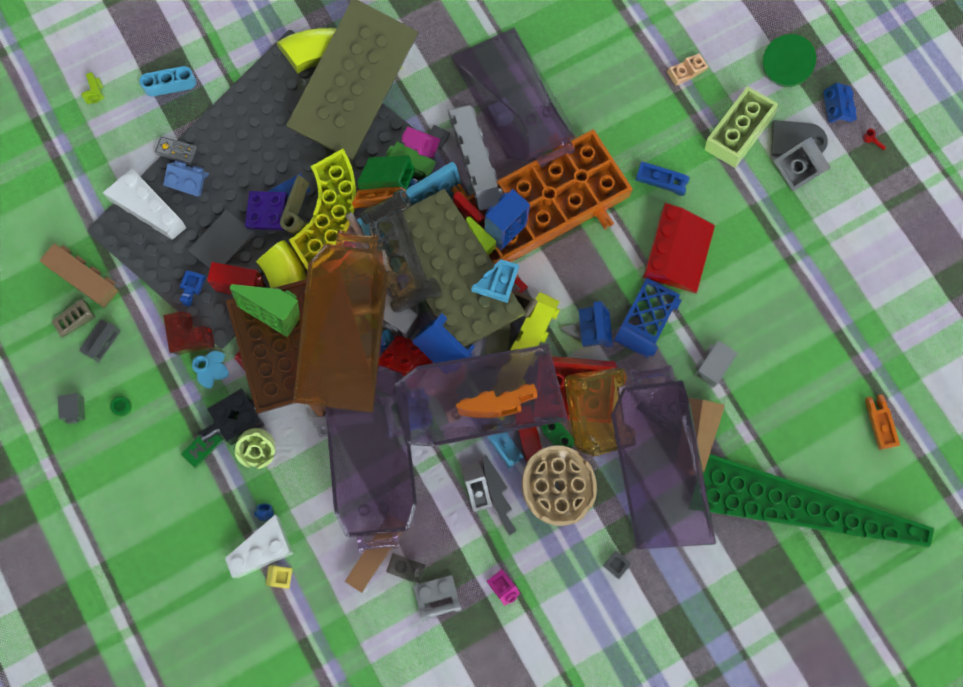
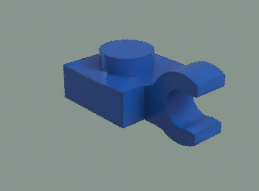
M186 270L180 284V289L184 290L180 301L183 302L182 305L191 306L193 294L199 295L206 279L205 275Z

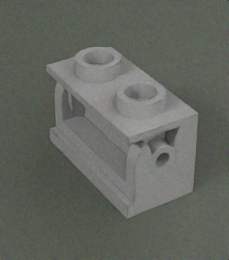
M719 340L715 345L710 344L705 351L708 354L704 360L700 359L695 366L697 371L694 375L696 376L699 373L698 377L713 388L719 383L738 354Z

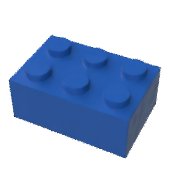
M514 189L509 193L505 192L500 197L499 203L495 207L491 206L485 213V231L496 240V247L500 251L527 226L530 204Z

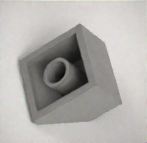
M812 137L804 140L774 160L792 191L831 168Z

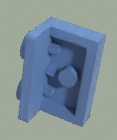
M175 160V162L167 164L163 186L198 197L201 196L204 178L208 177L209 173L205 172L201 167L186 166L185 162Z

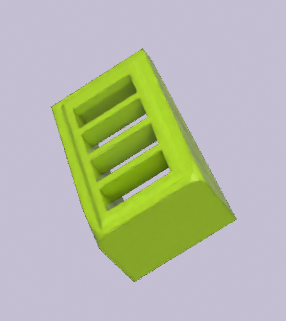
M468 216L466 218L468 226L487 255H489L496 248V240Z

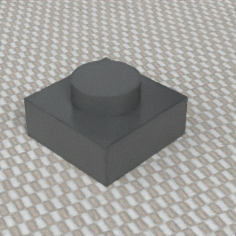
M433 125L429 135L441 139L438 149L442 150L450 137V132Z
M614 551L603 567L617 579H620L632 563L619 552Z

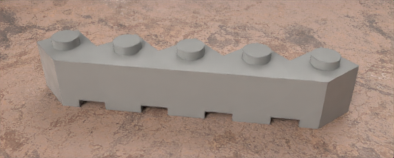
M469 104L447 109L451 127L454 129L457 147L460 148L463 165L467 170L469 184L474 192L476 206L479 210L488 209L491 206L495 207L503 193L501 188L498 189L496 172L494 167H491L489 151L484 146L481 127L478 128L475 109Z

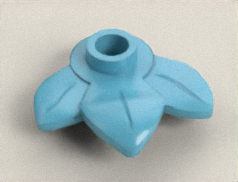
M211 351L206 356L199 355L193 359L192 368L197 373L198 382L205 388L211 389L214 379L222 380L229 376L228 369L221 363L225 358L224 353ZM205 362V367L200 368L199 364Z

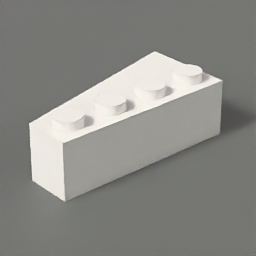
M133 169L129 170L103 192L110 202L120 206L126 212L136 216L139 220L149 224L152 228L172 240L187 228L182 220Z

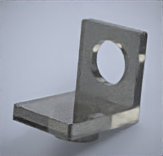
M393 553L386 573L419 584L426 564ZM419 568L418 575L415 577V572Z

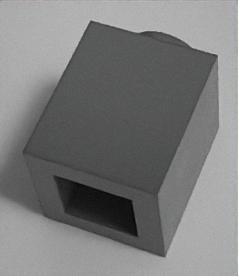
M78 393L58 396L59 419L66 422V424H77L79 420H85L84 397Z

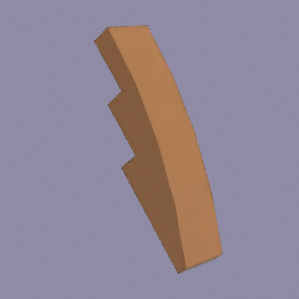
M390 514L344 582L363 593L408 524Z

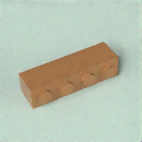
M54 243L39 261L101 307L105 308L119 291L114 287L116 283L107 276L105 279L100 276L101 272L95 267L91 266L88 268L85 265L87 262L78 255L74 258L70 255L72 251L64 245L59 247Z

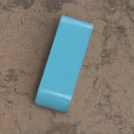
M182 66L143 74L139 79V83L144 92L151 97L192 89L196 85V79L189 67Z

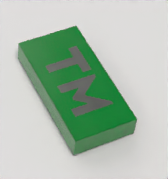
M218 434L205 443L200 438L201 435L198 436L181 455L196 469L224 441Z

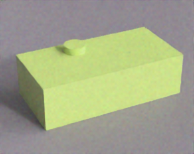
M747 86L707 138L705 151L736 168L775 116L778 103Z

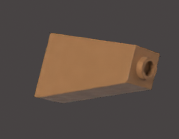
M686 398L676 468L684 469L685 474L695 475L696 471L704 473L724 411V404L702 399Z

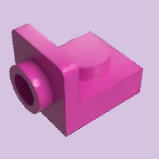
M503 569L486 581L504 606L514 602L520 594Z

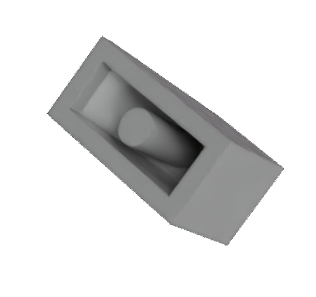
M480 462L462 467L461 472L473 512L492 507Z

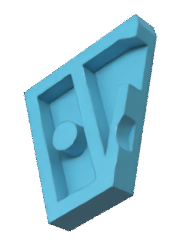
M500 259L492 270H489L477 284L472 286L471 292L508 303L520 265Z

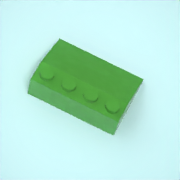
M235 284L230 286L237 307L288 338L300 320L296 295L288 290L284 292L280 289Z

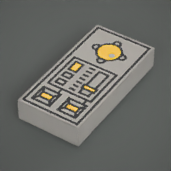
M161 136L154 152L156 155L183 161L191 165L197 147Z

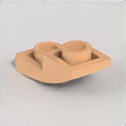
M699 53L686 58L683 63L670 67L666 72L674 85L677 86L698 76L709 67Z

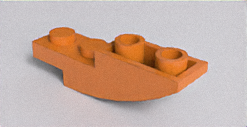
M525 384L515 391H505L498 397L495 396L494 391H484L478 394L477 397L462 399L456 404L459 415L467 417L496 418L522 412L521 404L537 398V390L534 384Z

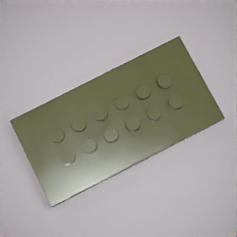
M351 0L286 127L334 152L344 149L347 157L353 161L419 31L359 0Z

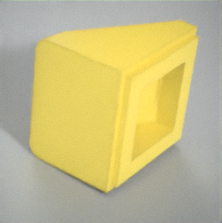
M269 565L265 585L289 589L293 568Z

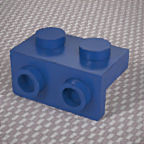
M835 83L823 91L829 123L839 119L848 122L857 120L852 87Z

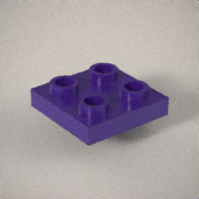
M249 191L245 228L284 231L280 225V220L287 204L288 194L286 192Z

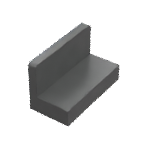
M100 320L79 351L99 363L121 331L113 324Z

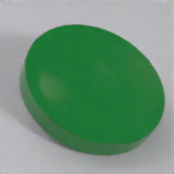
M797 34L779 36L767 46L764 52L763 70L768 79L776 85L782 87L800 85L812 75L817 61L815 48L803 36Z

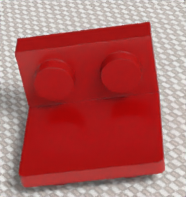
M396 336L377 360L379 366L402 373L406 385L411 388L415 387L433 363L411 339L402 336Z

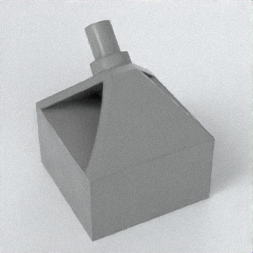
M407 281L400 282L401 292L385 294L373 311L375 322L381 327L390 330L395 336L410 339L420 325V316L417 300L411 293V290H409Z

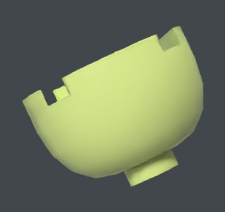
M260 428L244 431L239 436L235 446V456L238 461L245 467L250 468V466H253L256 469L268 466L273 461L276 451L275 440L272 435Z

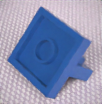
M601 301L593 302L594 307L578 309L582 346L604 345L606 348L614 347L610 310Z

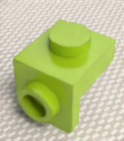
M93 72L85 74L91 90L81 93L84 101L89 105L105 99L101 89L104 86L100 77L96 78Z

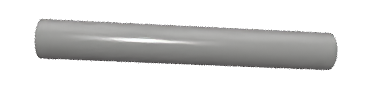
M352 212L348 213L346 218L372 264L377 263L378 259Z

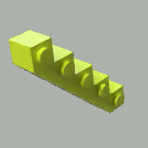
M541 292L538 293L535 298L538 303L528 318L526 317L519 335L508 354L507 360L501 368L494 387L491 389L496 397L505 391H515L520 386L526 384V380H524L528 368L530 366L534 367L538 358L535 355L540 343H545L549 332L546 331L552 318L556 320L560 309L557 308L560 301ZM506 416L496 418L503 421Z

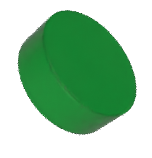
M123 396L115 397L110 404L112 413L120 417L129 414L132 408L130 400Z

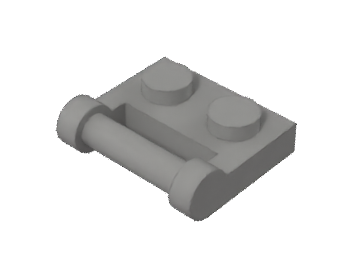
M452 575L413 586L422 622L428 621V618L448 612L462 611ZM452 597L453 603L428 610L425 609L424 604Z

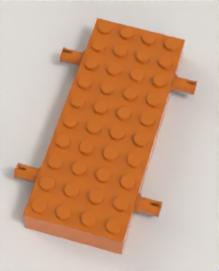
M594 129L565 145L562 144L557 133H553V137L550 135L546 139L553 148L552 152L496 181L498 189L501 188L503 194L505 192L509 193L514 189L530 204L527 226L501 251L496 247L488 255L494 265L500 259L513 262L593 217L598 218L604 230L614 225L606 210L629 198L633 188ZM458 184V188L454 186L451 189L454 194L459 191L484 217L486 216L485 213L488 209L479 210L477 208L474 193L468 196L462 184ZM457 207L466 221L467 216ZM484 220V224L481 226L484 230H485V228H484V227H485V220Z

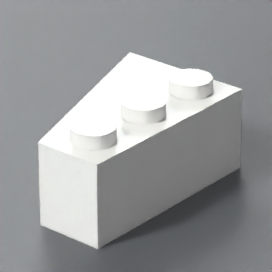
M274 515L225 558L232 578H239L293 554L280 518Z

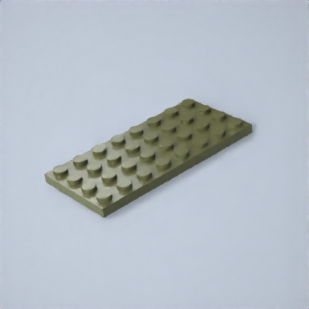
M445 189L378 224L382 234L434 317L436 318L442 313L447 318L442 326L465 348L525 315V311L512 291L508 303L471 292L472 286L477 284L489 270H492L494 264Z

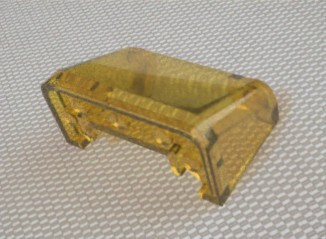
M612 368L566 376L565 387L574 445L578 451L595 457L635 445V432L629 425L624 424L619 387H623L627 381L624 368Z

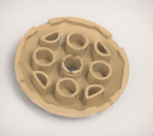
M550 446L541 449L529 459L522 474V493L528 508L537 518L555 526H566L580 521L585 517L589 509L592 508L596 499L597 483L594 471L589 462L585 461L578 454L579 452L572 448ZM555 482L559 484V491L554 487Z

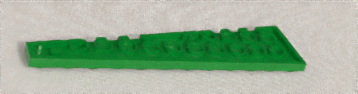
M712 454L709 455L704 473H698L688 508L690 510L926 548L931 547L935 529Z

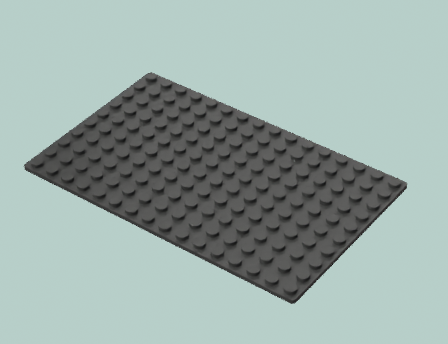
M288 30L279 40L291 34H294L295 32L292 30ZM276 43L177 140L197 147L191 165L186 164V166H198L209 173V176L204 178L201 196L197 197L163 186L167 164L175 162V160L161 156L140 176L182 220L187 227L172 240L114 203L87 229L89 235L221 349L235 337L226 300L233 299V295L215 292L207 281L210 269L190 254L188 250L226 209L245 224L249 191L268 192L300 173L310 183L309 188L311 191L305 194L297 216L304 220L306 225L309 224L318 199L317 181L313 176L310 166L336 153L286 127L317 66L297 74ZM382 104L354 160L349 159L354 173L356 193L360 190L357 182L368 158L386 157L390 146L394 147L397 141L405 145L402 142V135L407 127L413 128L385 104ZM253 230L255 235L228 265L258 270L264 283H266V288H270L267 278L257 266L256 261L282 240H285L291 246L289 239L294 236L285 230ZM186 270L205 275L206 277L200 294H193L190 307L182 305L183 302L180 301L181 295L184 290L180 289V284Z

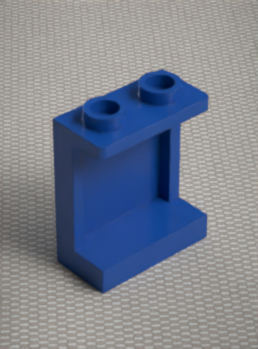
M441 313L422 328L412 342L446 374L451 369L455 371L462 362L466 363L473 356L471 352L475 346L471 344L465 348L442 326L447 318Z

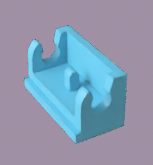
M499 425L494 431L486 434V438L508 469L525 458L503 426Z

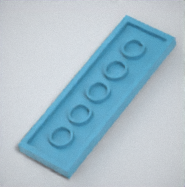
M452 161L425 179L412 185L406 190V195L402 199L401 205L395 207L389 204L379 206L357 220L370 246L385 238L378 227V224L443 189L452 197L454 193L451 189L454 186L458 188L457 185L462 184L457 166Z

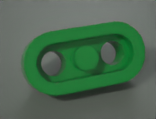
M547 418L543 421L541 431L553 446L573 447L574 439L572 435L557 419ZM553 424L555 429L549 430L548 425ZM561 439H567L568 444L563 445Z

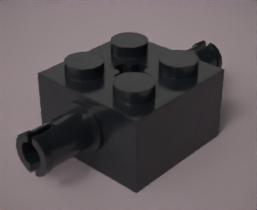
M241 388L207 408L214 420L213 424L198 431L199 436L201 435L200 438L205 443L220 433L229 445H233L244 431L252 428H261L265 424L259 414H257L253 400L249 399L246 392ZM235 414H238V415H237V417H238L237 420H234V415H235Z

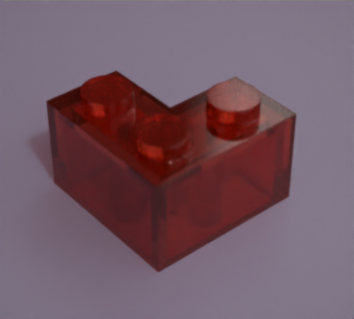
M180 311L163 315L169 353L180 355L215 347L212 328L205 326L193 328L190 313Z

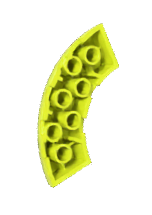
M315 28L300 31L277 41L276 44L298 74L318 65L337 28Z
M344 149L310 166L318 186L316 208L309 224L297 235L289 239L292 248L308 273L319 267L335 252L350 227L346 215L350 212L354 214L355 208L352 202L356 195V184L352 166Z
M285 240L275 244L256 261L257 266L267 278L270 288L308 279L299 257Z

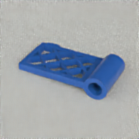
M646 278L614 341L646 358L649 356L653 357L658 349V346L655 344L672 310H677L682 301L679 299L680 294ZM649 285L655 288L656 294L648 296L645 290L646 286ZM669 295L674 300L672 303L664 304L662 296ZM658 297L661 306L652 308L649 299ZM646 300L649 309L640 311L637 303ZM662 309L665 317L657 320L654 311ZM650 312L653 321L644 323L641 315ZM638 316L640 325L634 326L628 323L631 317ZM655 325L656 335L653 336L648 333L646 326Z

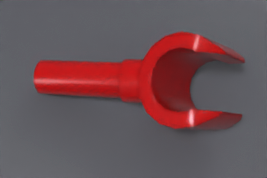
M869 128L867 134L863 136L864 142L875 143L884 151L886 146L875 138V130Z

